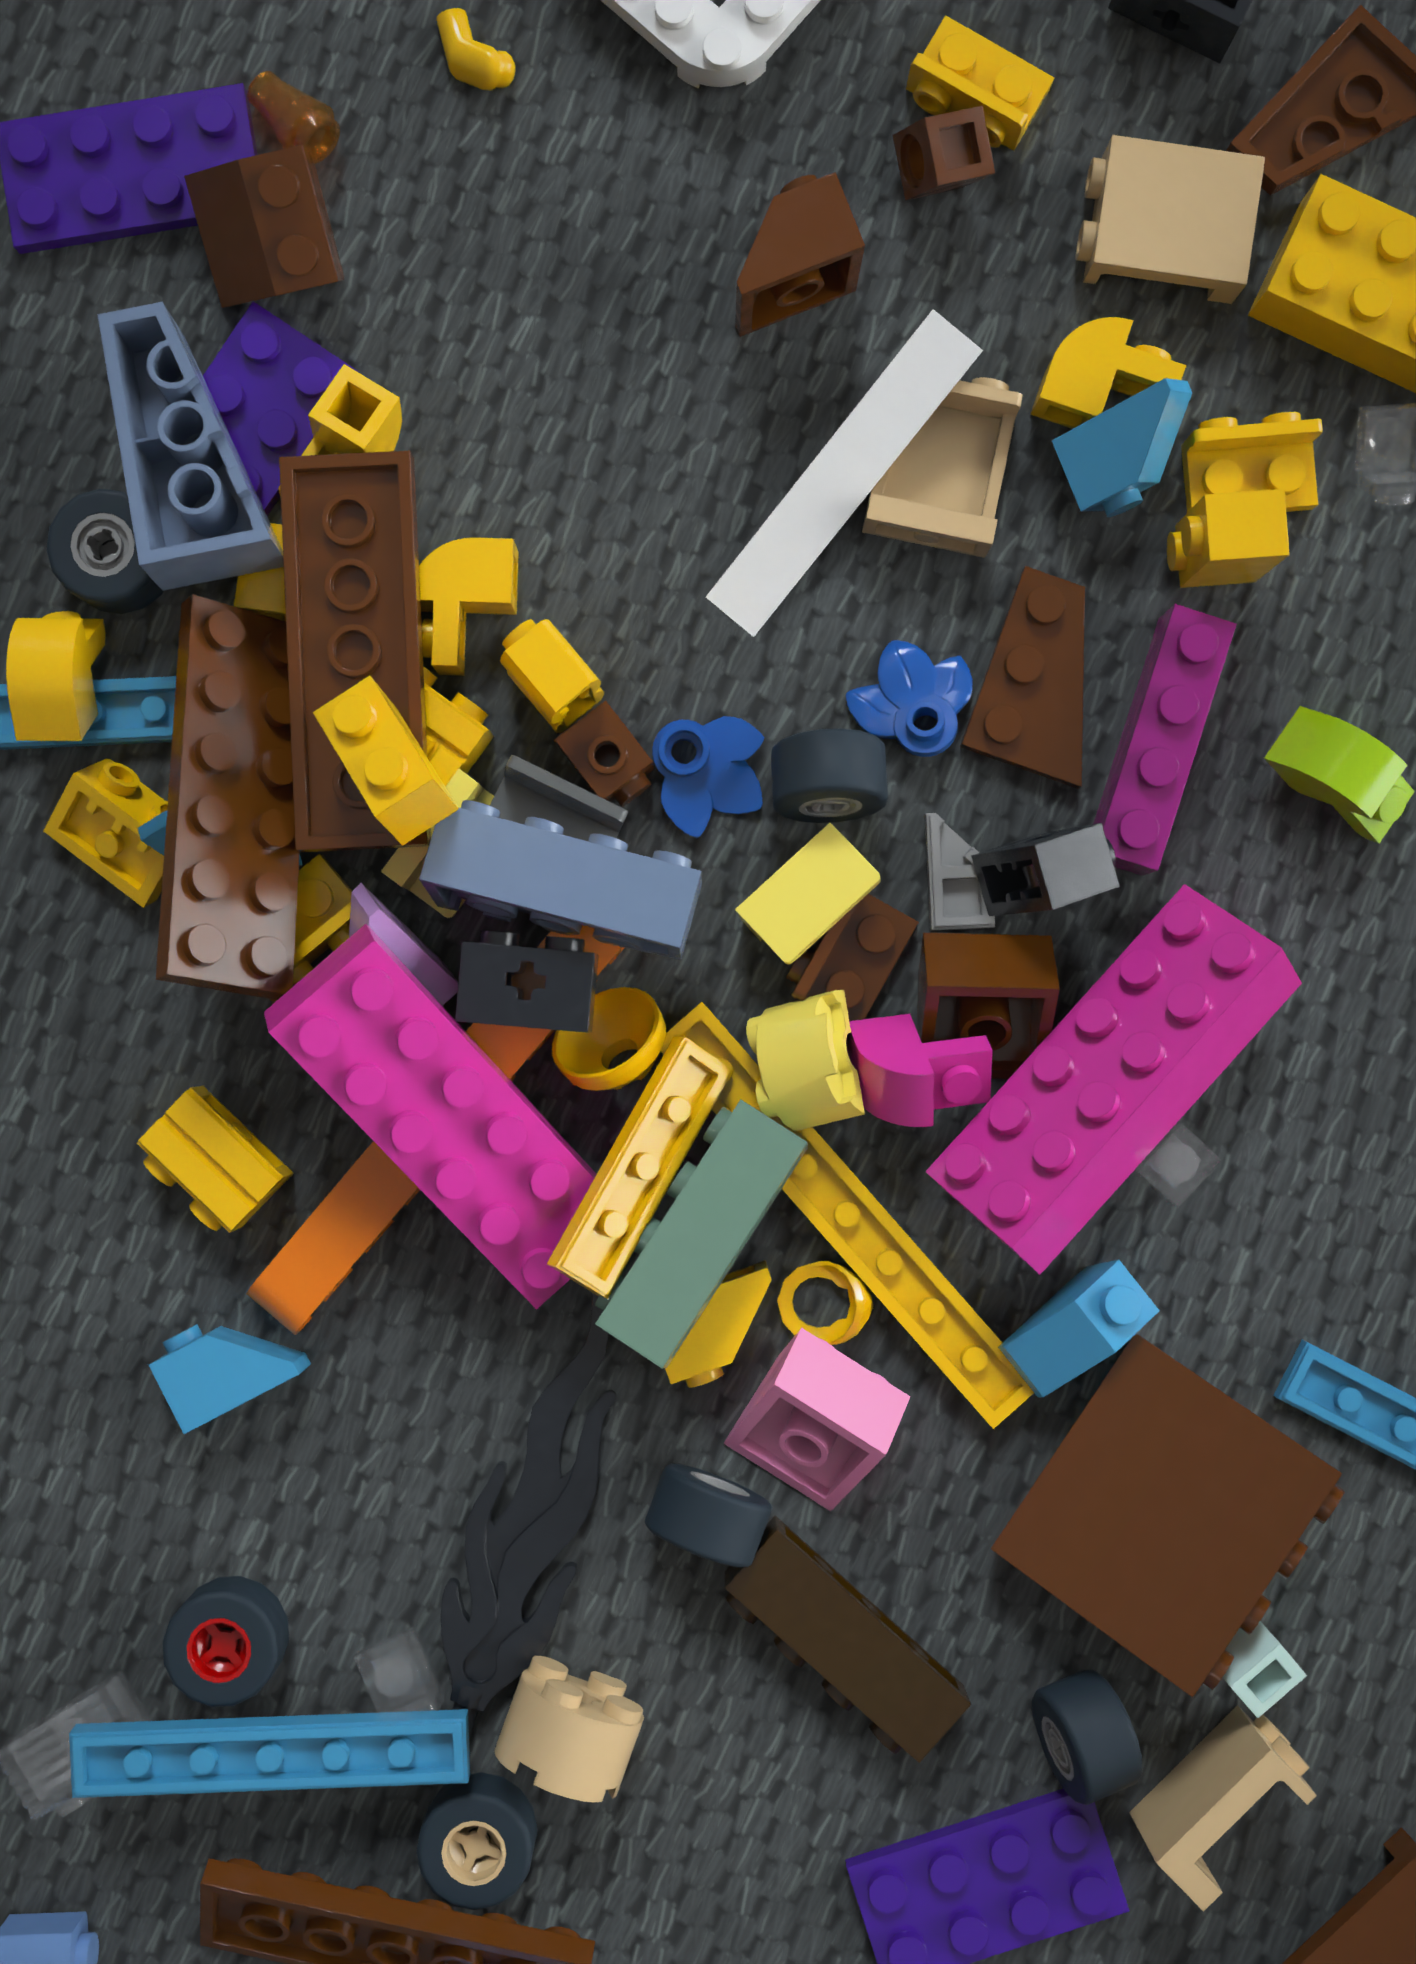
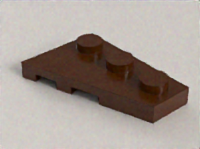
M1359 5L1233 139L1226 151L1265 157L1261 188L1270 196L1414 119L1416 117V55L1362 5Z
M1028 566L1023 568L960 744L961 748L1077 789L1082 787L1084 586Z

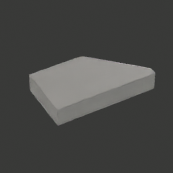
M926 813L924 817L930 931L994 928L995 916L988 915L971 855L979 852L946 825L938 814Z

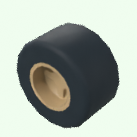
M482 1772L470 1774L468 1783L447 1784L439 1790L427 1809L416 1849L420 1873L435 1895L452 1906L478 1910L497 1906L517 1892L529 1874L538 1831L534 1808L523 1791L502 1776ZM478 1827L477 1830H473V1831H471V1832H468V1831L471 1830L472 1828Z

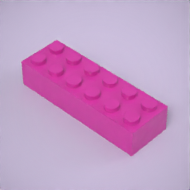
M1184 884L926 1170V1173L1040 1275L1302 984L1282 947Z
M364 924L264 1011L268 1032L534 1308L538 1309L570 1280V1278L547 1265V1262L597 1174L367 924Z

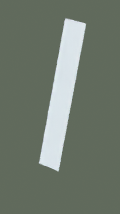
M933 309L711 589L706 598L754 637L983 350Z

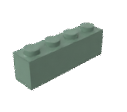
M741 1099L733 1112L722 1107L715 1116L703 1137V1140L711 1146L697 1167L688 1161L680 1170L667 1192V1195L675 1199L669 1211L661 1222L652 1217L649 1224L643 1230L640 1241L634 1250L639 1255L626 1277L620 1275L608 1299L599 1296L595 1303V1306L603 1311L595 1323L597 1326L662 1369L669 1366L808 1149L807 1141Z

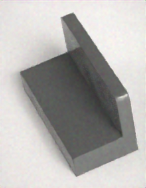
M515 755L510 756L505 766L504 778L490 806L501 812L499 817L501 819L524 824L527 817L542 818L561 825L564 828L563 835L585 841L589 840L590 834H602L617 838L628 814V811Z

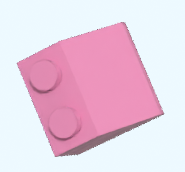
M801 1328L778 1355L724 1444L824 1508L832 1511L886 1456L910 1396L891 1385L881 1375L869 1371L845 1356L827 1341L817 1338Z

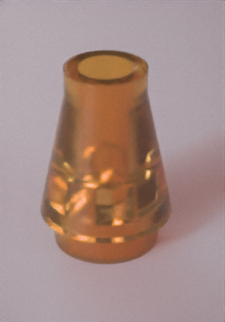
M271 71L262 72L254 78L248 88L247 99L259 111L284 149L298 145L310 147L314 164L327 158L337 145L340 136V126L334 120L332 108L282 81Z

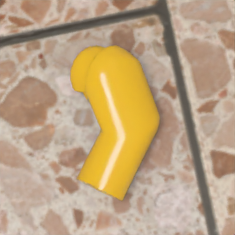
M451 8L442 11L437 16L436 21L448 68L455 79L489 91L495 89V87L506 88L511 84L515 76L513 58L506 51H496L492 46L474 41L465 10Z

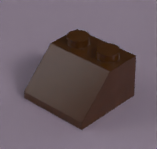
M298 145L234 160L184 176L222 308L345 280L310 147Z
M836 172L819 179L815 175L801 176L786 184L781 189L780 194L773 197L737 280L735 327L739 337L856 291L865 244Z
M923 933L918 971L917 1032L921 1042L927 1043L986 1035L993 1050L991 1079H1009L1052 1032L1060 990L1052 936Z

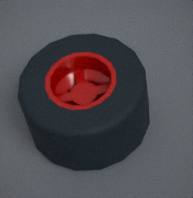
M242 1576L218 1577L198 1587L170 1619L162 1642L164 1666L173 1684L190 1700L210 1707L235 1706L255 1696L270 1680L281 1664L289 1642L288 1617L278 1597L262 1583ZM222 1628H231V1629H233V1631L221 1630V1629H222Z

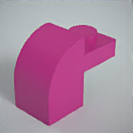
M910 1014L849 1021L851 1033L847 1035L848 1056L854 1068L858 1070L863 1106L877 1118L902 1126L931 1127L933 1126L935 1109L988 1103L991 1099L993 1050L986 1035L922 1043Z

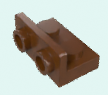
M867 894L823 935L815 950L807 949L794 961L786 976V979L796 984L790 996L796 1000L803 1001L805 998L822 993L844 990L849 1021L865 1019L919 922Z

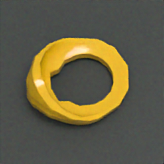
M817 1261L797 1267L784 1279L777 1299L782 1322L794 1336L803 1328L815 1337L827 1341L830 1345L845 1343L856 1336L870 1318L873 1309L872 1296L863 1281L845 1266L831 1261ZM821 1277L832 1280L838 1287L848 1290L850 1307L847 1318L838 1319L831 1326L815 1327L806 1324L798 1317L794 1310L793 1298L795 1290L800 1283L808 1278Z

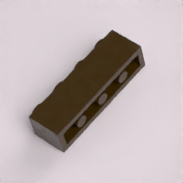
M776 1515L765 1527L752 1564L749 1567L729 1566L724 1572L725 1589L729 1591L726 1600L730 1606L747 1622L755 1624L760 1619L777 1635L773 1640L777 1648L796 1666L803 1667L807 1662L825 1678L821 1682L823 1688L842 1708L848 1711L854 1705L872 1720L869 1725L872 1733L891 1752L898 1754L903 1748L920 1763L970 1707L971 1702L966 1689L955 1676Z

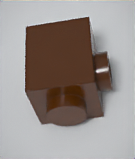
M606 700L554 739L594 794L609 802L616 799L620 806L623 807L637 798L652 784L646 775L655 769L653 761Z

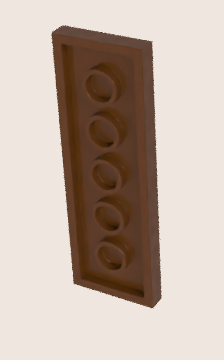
M410 450L279 457L296 850L299 852L429 846L431 828L402 846L376 819L313 714L314 711L366 677L371 676L398 709L427 756L414 457Z
M192 594L181 603L156 980L278 1000L293 987L300 852L296 850L286 621Z
M209 1858L200 1883L201 1946L285 1964H591L595 1947L594 1940L581 1938L577 1932L565 1927L555 1926L545 1930L519 1925L514 1919L504 1914L486 1913L482 1916L454 1911L451 1906L438 1900L424 1899L417 1903L392 1898L382 1889L373 1886H358L350 1889L327 1884L321 1877L308 1872H296L291 1875L266 1871L255 1862L241 1858L230 1859L227 1862Z

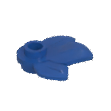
M891 641L880 657L877 673L879 684L848 691L846 693L848 709L853 719L866 733L873 734L882 739H897L904 750L916 756L930 757L938 755L948 749L956 738L958 731L957 714L968 703L972 694L973 680L970 670L961 656L950 657L934 666L928 655L918 646L905 641ZM928 715L937 720L936 726L927 731L916 728L914 722L921 716Z
M727 716L713 720L704 726L691 720H676L665 725L656 735L652 747L653 761L658 771L665 777L661 791V803L667 816L685 834L699 838L708 825L713 809L729 814H747L761 809L763 802L760 783L746 760L753 756L764 741V736L750 723L743 719ZM688 741L695 746L696 756L691 762L681 764L674 760L671 752L677 742Z

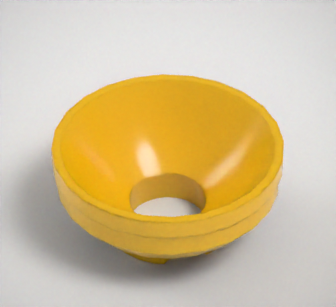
M630 987L608 989L595 994L592 1032L556 1030L552 1042V1057L560 1072L575 1086L595 1091L621 1089L635 1080H642L651 1070L664 1045L666 1036L665 1021L657 1003L647 992ZM630 1049L637 1050V1053L626 1062L613 1069H608L611 1060L619 1053Z

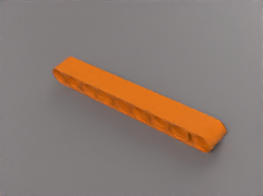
M582 925L579 935H565L551 931L547 934V936L584 939V952L599 955L597 976L624 949V947L602 943L594 939L592 936L595 928ZM546 937L537 946V948L545 949ZM534 962L527 963L525 972L514 974L512 978V986L523 989L525 1000H531L533 989H545L546 976L538 975L534 972ZM472 1023L466 1032L501 1071L513 1081L516 1077L514 1074L527 1059L530 1060L555 1030ZM373 1141L248 1290L247 1295L296 1336L311 1321V1315L324 1301L327 1302L353 1271L352 1267L364 1253L367 1254L394 1222L392 1219L405 1204L408 1205L420 1189Z

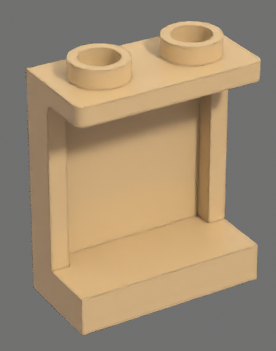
M1112 135L1102 158H1092L1087 174L1085 198L1095 199L1092 221L1083 220L1076 247V260L1086 262L1083 282L1096 284L1101 274H1112L1209 289L1208 301L1232 304L1247 285L1265 157Z
M975 378L971 383L959 380L870 491L862 532L985 558L993 545L998 519H995L1014 422L1021 407L1023 394L1009 391V386L1005 382L993 378Z
M1238 1705L1129 1812L1155 1862L1203 1912L1223 1892L1203 1860L1202 1855L1277 1781H1284L1307 1805L1317 1796L1302 1777L1310 1767L1290 1746L1291 1743L1264 1714L1252 1721Z

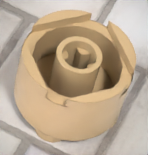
M545 1656L532 1657L529 1668L522 1672L495 1747L497 1759L514 1774H516L520 1762L537 1771L533 1785L556 1795L584 1802H602L606 1790H608L613 1799L619 1791L644 1720L643 1708L623 1696L627 1685L622 1680L593 1671L590 1674L589 1680L585 1681L568 1675L569 1669L554 1659Z

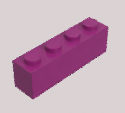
M1174 604L1158 619L1093 823H1102L1105 836L1112 844L1115 852L1116 868L1141 876L1159 870L1237 623Z

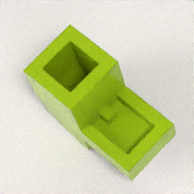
M1299 706L1264 757L1289 787L1300 794L1331 804L1355 832L1365 839L1376 843L1381 842L1392 824L1399 819L1406 804L1415 792L1401 776L1407 764L1389 747L1346 721Z

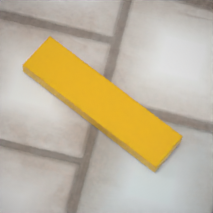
M685 1036L673 1037L549 1258L547 1265L597 1296L608 1299L639 1243L643 1230L651 1221L733 1071Z

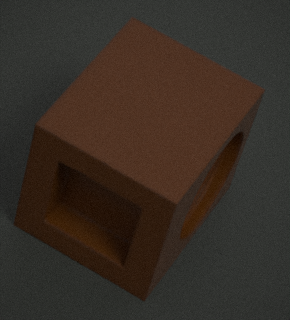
M983 106L925 117L892 135L905 201L964 188L995 174Z

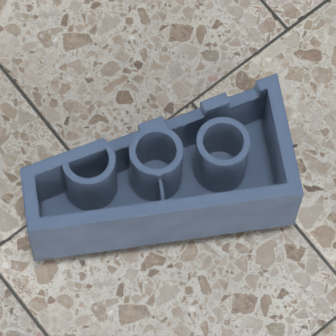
M158 302L97 314L139 566L162 591L284 567L283 550L185 336L164 303Z
M471 800L462 801L459 810L435 825L419 880L437 907L458 911L461 900L464 899L467 900V905L483 911V915L487 918L511 922L512 918H517L518 911L530 914L529 920L532 923L543 927L547 931L565 935H579L582 925L595 928L592 937L602 943L679 960L682 959L702 886L701 871L691 868L692 861L676 853L660 850L654 851L652 858L627 852V843L602 834H590L588 841L563 835L564 828L561 825L542 818L527 817L524 824L499 818L501 812L498 809Z

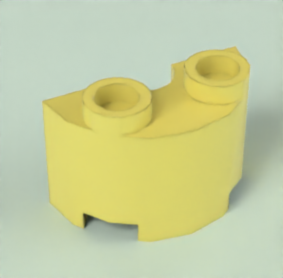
M834 990L805 998L803 1001L797 1000L767 1008L762 1015L750 1018L747 1021L746 1034L753 1052L757 1055L762 1078L756 1084L757 1103L763 1114L769 1118L779 1116L783 1124L793 1131L865 1114L858 1070L852 1065L847 1052L846 1038L851 1033L844 990Z

